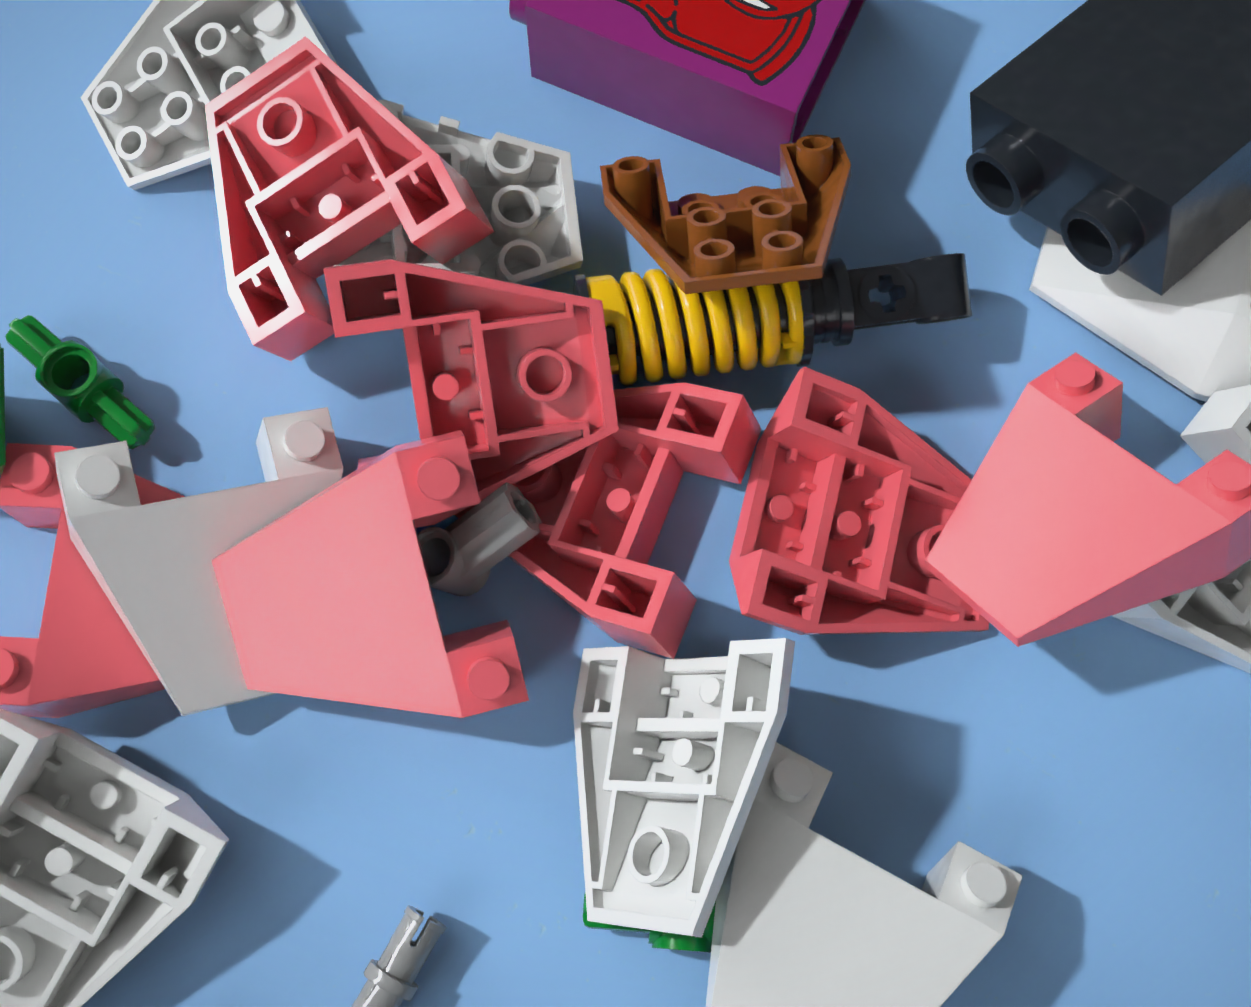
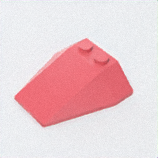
M808 367L801 368L756 445L729 558L741 614L800 635L981 632L988 630L989 622L926 568L925 562L972 479L860 388Z

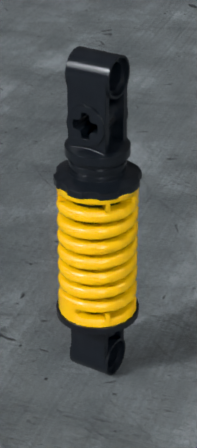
M964 253L931 256L907 263L847 270L841 258L827 260L823 277L819 279L685 294L660 269L647 270L643 279L636 272H625L621 276L619 283L611 275L585 277L584 274L574 275L573 295L602 300L611 374H619L620 382L625 386L633 385L637 381L636 356H640L641 363L644 366L645 378L651 383L659 382L662 379V362H667L668 374L671 378L677 380L685 377L687 373L686 358L689 357L691 370L698 377L706 376L709 373L711 366L710 355H713L714 366L718 372L722 374L729 373L734 367V352L736 353L738 365L745 371L756 367L758 355L760 363L766 368L786 364H796L797 367H802L810 364L814 344L831 341L834 346L849 345L852 341L854 330L916 322V324H929L972 316ZM878 288L879 292H889L890 303L882 306L881 302H871L869 291Z

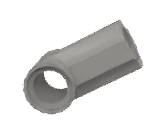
M506 482L445 529L429 527L418 533L431 588L456 596H470L477 593L485 585L490 569L540 533L539 524L542 522L533 504L523 496L516 486Z

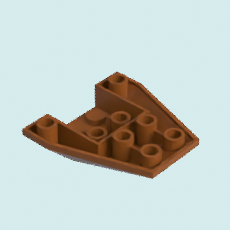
M819 134L801 137L795 143L780 144L781 188L769 189L763 186H751L735 194L718 196L692 193L681 197L677 201H668L660 159L647 160L639 156L624 157L614 162V164L600 166L605 206L685 294L822 278L851 178V163L840 137L830 138Z

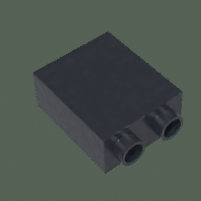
M1087 0L970 92L972 155L967 159L966 173L974 192L983 203L999 214L1010 216L1020 210L1060 234L1070 253L1083 266L1093 272L1109 275L1119 270L1162 296L1251 220V0Z

